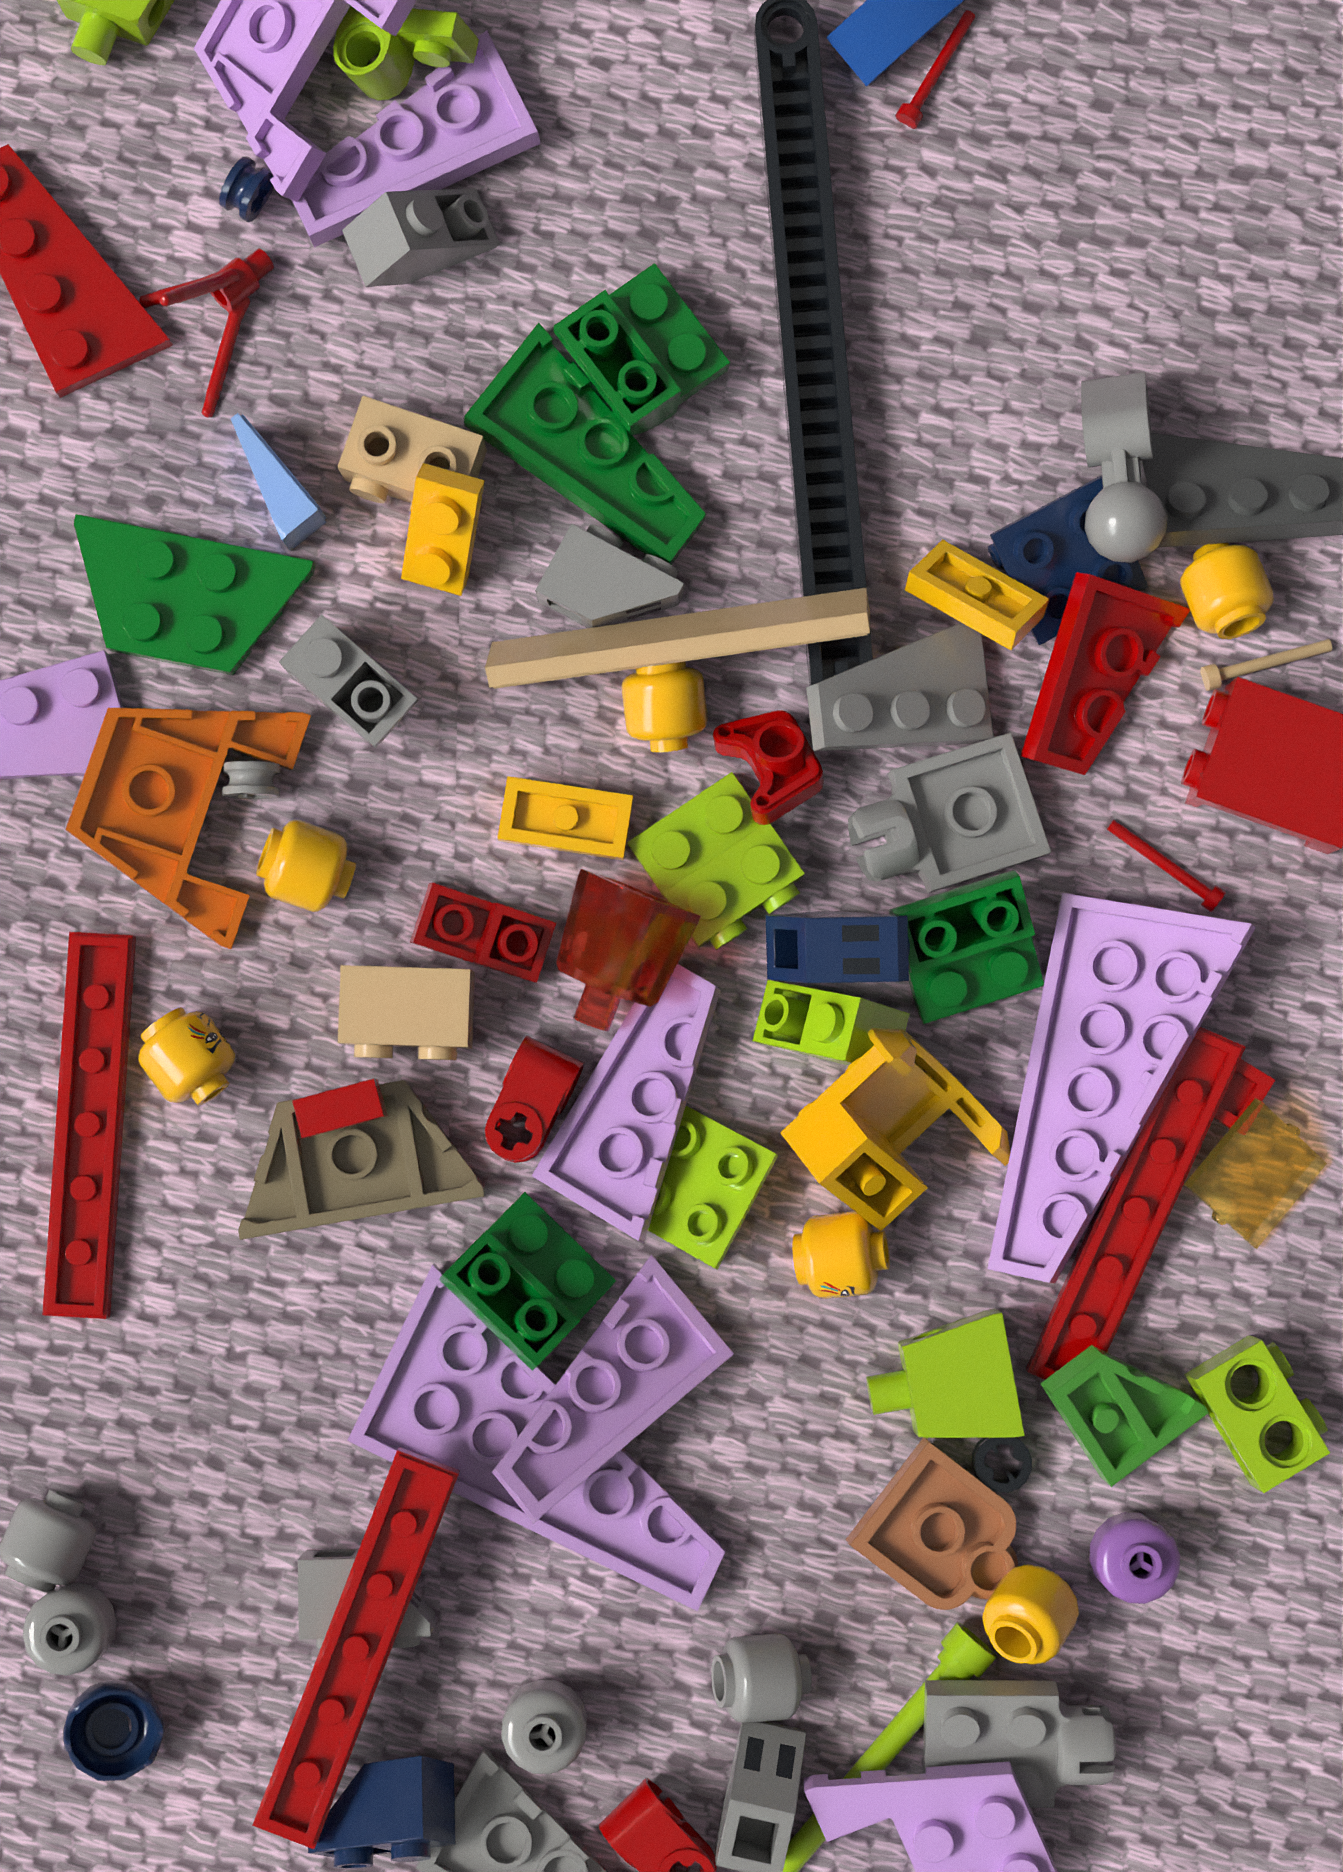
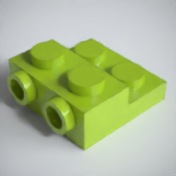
M733 772L627 842V845L697 948L710 941L714 948L718 950L748 929L741 919L763 905L768 914H771L800 894L794 883L802 879L805 874L772 825H760L753 820L750 805L751 799Z

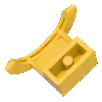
M872 1028L867 1034L874 1046L862 1057L854 1060L847 1067L844 1074L815 1101L807 1104L799 1112L798 1116L780 1133L820 1185L878 1230L882 1231L928 1188L900 1153L949 1108L1004 1166L1009 1163L1011 1152L1007 1131L974 1095L924 1046L903 1029Z

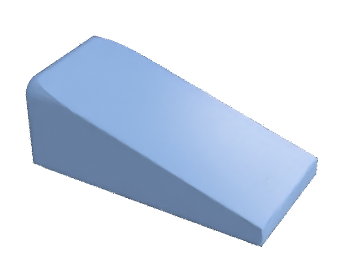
M237 413L231 418L232 424L279 536L287 548L292 551L324 525L327 517L243 414L240 416Z

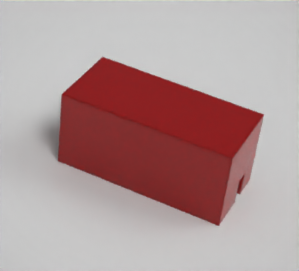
M375 1078L292 1100L302 1138L313 1137L388 1116L379 1081Z

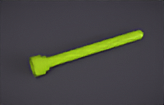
M957 1622L941 1640L944 1648L937 1656L941 1662L926 1680H970L973 1675L980 1678L997 1656L987 1644L966 1626ZM925 1681L843 1779L861 1778V1772L885 1770L924 1724ZM814 1813L789 1841L783 1872H799L826 1840Z

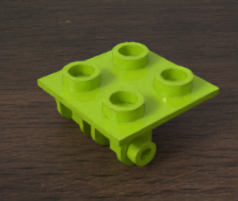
M686 1106L648 1231L718 1270L771 1171L778 1154Z

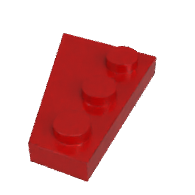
M1076 572L1021 757L1086 775L1126 712L1124 708L1125 699L1141 675L1149 676L1161 657L1156 653L1157 649L1171 627L1179 628L1190 612V608L1091 574Z

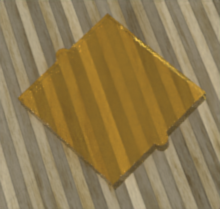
M1255 1098L1184 1185L1213 1211L1212 1219L1220 1225L1227 1224L1248 1244L1257 1249L1327 1163L1299 1137V1127L1291 1123L1285 1124L1262 1101Z

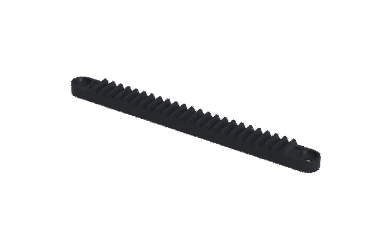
M766 0L756 14L754 46L800 589L802 597L867 588L818 24L814 9L806 0ZM791 16L802 25L803 34L794 43L780 44L774 41L768 33L767 28L770 22L776 17ZM871 631L865 636L806 644L809 686L873 660Z

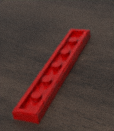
M69 932L42 1312L44 1316L110 1318L136 936Z
M1199 1027L1093 1217L1027 1364L1026 1371L1046 1380L1091 1345L1108 1352L1243 1055L1245 1046Z
M398 1448L252 1826L315 1849L460 1470L404 1448Z

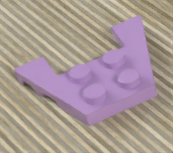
M417 0L220 1L197 41L194 50L227 107L237 112L248 131L246 140L255 155L266 162L274 176L270 181L280 195L298 202L326 155V152L289 124L285 117L331 38L336 33L350 6L384 31L396 36Z
M1010 1762L926 1767L925 1774L888 1776L885 1770L863 1771L861 1772V1778L828 1780V1774L811 1775L803 1778L804 1792L827 1842L891 1818L915 1872H1058Z

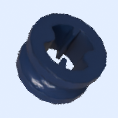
M248 156L239 159L224 181L219 196V205L227 211L238 208L240 218L246 222H252L257 218L272 194L274 186L270 179L274 176L270 169L256 170L255 161Z

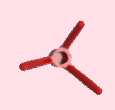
M260 248L244 260L237 257L213 274L160 289L156 292L142 295L139 298V303L144 308L157 304L167 307L210 293L219 305L228 311L229 315L202 408V414L207 418L213 417L220 398L239 328L250 305L248 297L260 288L259 280L274 269L272 260Z

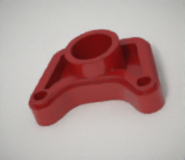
M776 710L724 723L714 729L713 740L718 754L741 758L747 761L760 782V786L750 803L752 817L756 823L760 825L771 824L818 794L823 788L822 766L795 718L790 713Z

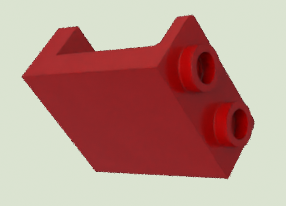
M1240 677L1235 678L1226 685L1224 692L1215 689L1208 701L1202 719V725L1211 728L1203 751L1193 749L1182 775L1181 784L1190 787L1185 804L1196 808L1200 805H1207L1306 840L1305 847L1327 855L1342 849L1343 714Z

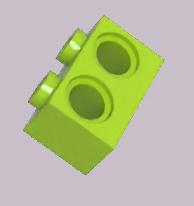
M1248 1335L1188 1371L1184 1376L1200 1402L1207 1408L1210 1419L1249 1484L1260 1492L1265 1493L1330 1454L1321 1438V1435L1326 1433L1328 1429L1312 1402L1308 1398L1299 1401L1287 1382V1379L1292 1377L1294 1372L1279 1347L1274 1342L1265 1345L1263 1340ZM1250 1364L1257 1371L1258 1385L1250 1396L1240 1399L1236 1398L1232 1393L1230 1385L1232 1375L1239 1367ZM1286 1421L1292 1432L1289 1446L1280 1453L1269 1454L1265 1447V1434L1267 1430L1276 1422Z

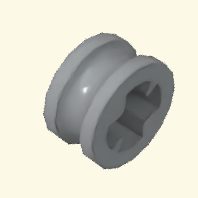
M234 761L223 764L222 772L229 776V784L222 788L223 797L233 799H275L280 797V789L273 784L274 776L280 774L279 764L260 761Z

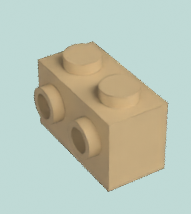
M362 396L338 464V469L344 481L351 483L349 491L353 494L376 503H385L388 495L411 503L409 507L411 512L415 480L423 463L478 478L487 448L482 435Z
M341 965L338 1043L354 1045V1057L392 1059L393 1046L419 1047L418 1059L457 1060V1048L472 1049L475 972L471 969Z

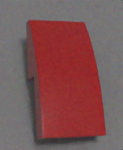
M432 882L428 885L410 943L537 983L556 922L500 903H492Z

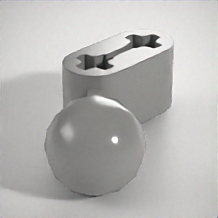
M1145 372L1081 381L1082 427L1088 468L1101 466L1103 489L1093 498L1086 511L1084 528L1088 541L1100 555L1117 562L1132 563L1149 556L1159 546L1167 528L1168 516L1163 501L1152 489L1142 485L1140 461L1153 459L1151 417Z

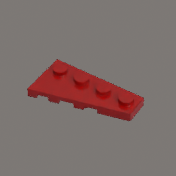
M7 144L1 147L0 275L57 395L60 398L173 346L167 335L10 145Z

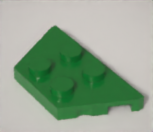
M75 514L74 527L106 648L112 652L233 676L252 653V647L263 634L271 629L283 614L281 612L302 584L310 580L315 571L316 565L311 560Z

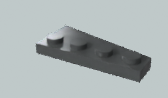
M1152 433L1153 459L1141 460L1140 469L1142 485L1152 489L1164 503L1168 516L1166 533L1157 548L1343 535V458Z

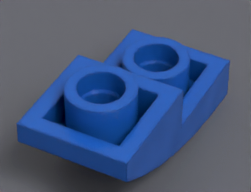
M866 0L826 38L865 86H870L912 46L920 43L965 0Z

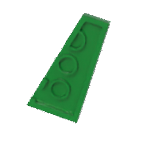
M538 322L465 414L464 426L472 432L482 435L486 442L644 554L656 556L672 565L704 523L706 513L654 454H648L633 435L629 433L614 411H611L591 389L590 380L574 362L570 364L552 344L553 338Z

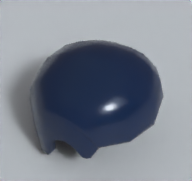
M107 1679L88 1687L76 1698L68 1710L63 1729L64 1748L75 1767L97 1781L126 1780L154 1762L165 1733L163 1715L150 1692L132 1681ZM127 1716L131 1720V1731L129 1729Z

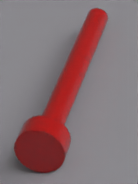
M965 10L911 102L902 103L895 115L898 121L912 129L917 128L923 118L920 109L976 16L973 12Z
M1113 820L1108 826L1107 830L1204 899L1201 906L1212 912L1226 894L1217 885L1210 889L1116 820Z

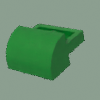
M655 263L610 295L606 290L602 291L555 324L553 329L555 335L632 435L644 433L666 421L677 413L680 404L727 372L730 361Z
M1015 870L889 910V914L907 915L910 943L908 956L909 984L919 1018L923 1024L1044 986L1032 940L1035 931L1021 878Z
M526 1192L439 1278V1281L532 1371L552 1352L616 1282Z

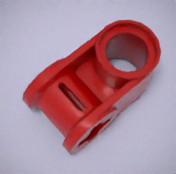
M525 1036L509 1066L503 1081V1088L487 1119L485 1136L491 1150L504 1160L514 1163L527 1162L536 1157L544 1147L558 1115L566 1107L580 1078L585 1062L530 1036ZM519 1116L527 1117L525 1128L533 1134L531 1141L528 1145L517 1142L512 1150L505 1149L507 1138L499 1132L503 1122L514 1124Z
M645 1778L599 1824L601 1833L611 1847L639 1872H676V1862L678 1861L685 1867L691 1866L696 1861L700 1864L699 1872H716L717 1870L715 1853L710 1845L685 1820L681 1811L669 1797L664 1801L659 1797L663 1791L648 1778Z

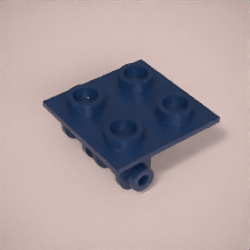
M1102 475L990 534L993 544L987 548L994 564L998 568L1004 566L1009 577L1049 598L1044 617L1031 630L1038 645L1057 636L1076 572L1091 574L1140 592L1149 587L1138 560L1132 563L1112 561L1100 555L1088 541L1084 528L1086 511L1093 498L1103 489Z

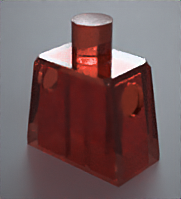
M580 869L556 961L558 971L585 983L573 1019L588 1026L609 1031L621 999L649 1007L658 1003L701 916L630 884Z

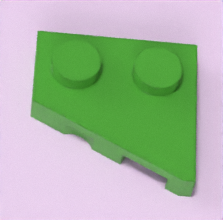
M1093 1345L1089 1346L1040 1383L1099 1476L1110 1487L1114 1486L1209 1413L1205 1405L1194 1396Z

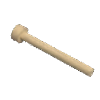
M1327 639L1218 669L1216 664H1210L1201 667L1200 673L1206 691L1221 688V681L1331 652L1332 643Z

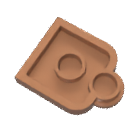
M922 1438L846 1538V1541L852 1548L928 1606L940 1610L957 1608L964 1604L971 1596L979 1599H989L1003 1576L1018 1566L1016 1553L1010 1546L1016 1532V1518L1011 1506L998 1493L988 1488L976 1476L926 1438Z

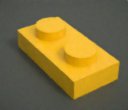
M422 464L415 480L401 579L462 596L469 577L485 480L433 465Z
M943 539L909 571L905 591L1009 650H1012L1040 622L1045 615L1049 598Z
M507 776L497 839L500 842L624 861L634 798L633 795Z

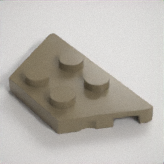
M406 1080L379 1084L388 1116L309 1138L301 1137L292 1100L277 1102L268 1131L269 1138L265 1152L260 1157L253 1180L255 1184L245 1217L241 1219L238 1229L239 1239L243 1240L486 1196L485 1187Z

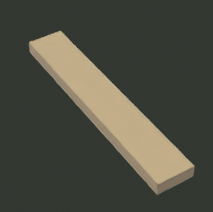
M867 588L492 642L485 665L489 688L493 687V689L865 636L867 633H870V607Z

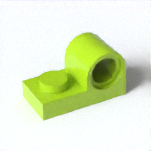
M350 6L337 28L333 56L341 70L369 98L378 101L389 100L399 95L407 86L412 75L415 59L423 64L440 68L448 67L450 61L474 64L479 39L457 12L412 8L399 32L394 36L378 27ZM379 53L377 59L367 66L368 61Z

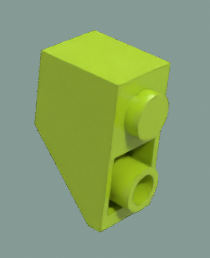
M767 980L752 1041L849 1066L854 1060L862 1057L874 1046L867 1034L872 1028H889L906 1031L910 1013L860 997Z

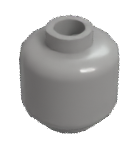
M49 1489L45 1500L37 1498L21 1500L0 1542V1558L8 1565L5 1575L26 1586L47 1593L54 1590L56 1585H69L75 1582L96 1538L94 1525L90 1520L81 1516L85 1503Z
M73 1582L69 1585L56 1586L54 1590L33 1604L25 1618L23 1639L26 1652L37 1666L51 1674L68 1676L85 1671L107 1652L114 1640L117 1621L113 1605L103 1592L90 1584ZM72 1634L73 1639H70L68 1636Z
M785 1634L733 1637L724 1646L722 1654L715 1655L713 1658L711 1679L716 1704L719 1708H726L731 1717L737 1722L748 1723L789 1719L798 1710L801 1696L809 1694L811 1690L812 1674L808 1657L805 1654L798 1655L793 1642Z
M539 1679L522 1686L511 1697L502 1719L501 1738L508 1756L518 1767L533 1774H552L566 1769L578 1758L586 1739L587 1713L582 1699L571 1687L556 1680ZM543 1724L542 1728L531 1730L534 1726ZM549 1727L553 1728L554 1736H551L548 1732Z

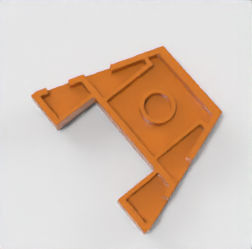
M107 708L65 830L219 946L232 949L250 895L187 874L189 862L228 749L265 762L276 763L282 768L292 770L311 715L303 712L277 713Z

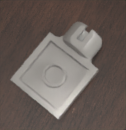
M1011 732L892 769L888 773L891 783V796L886 800L858 808L848 818L851 846L882 836L886 840V844L863 851L864 855L856 857L859 867L868 880L882 881L907 872L917 873L924 882L927 894L1051 853Z
M925 1680L922 1774L926 1773V1767L1010 1762L1030 1808H1054L1057 1790L1067 1784L1104 1785L1112 1782L1116 1765L1106 1764L1108 1761L1115 1760L1116 1737L1113 1724L1109 1722L1111 1718L1109 1708L1103 1705H1067L1059 1701L1056 1681Z

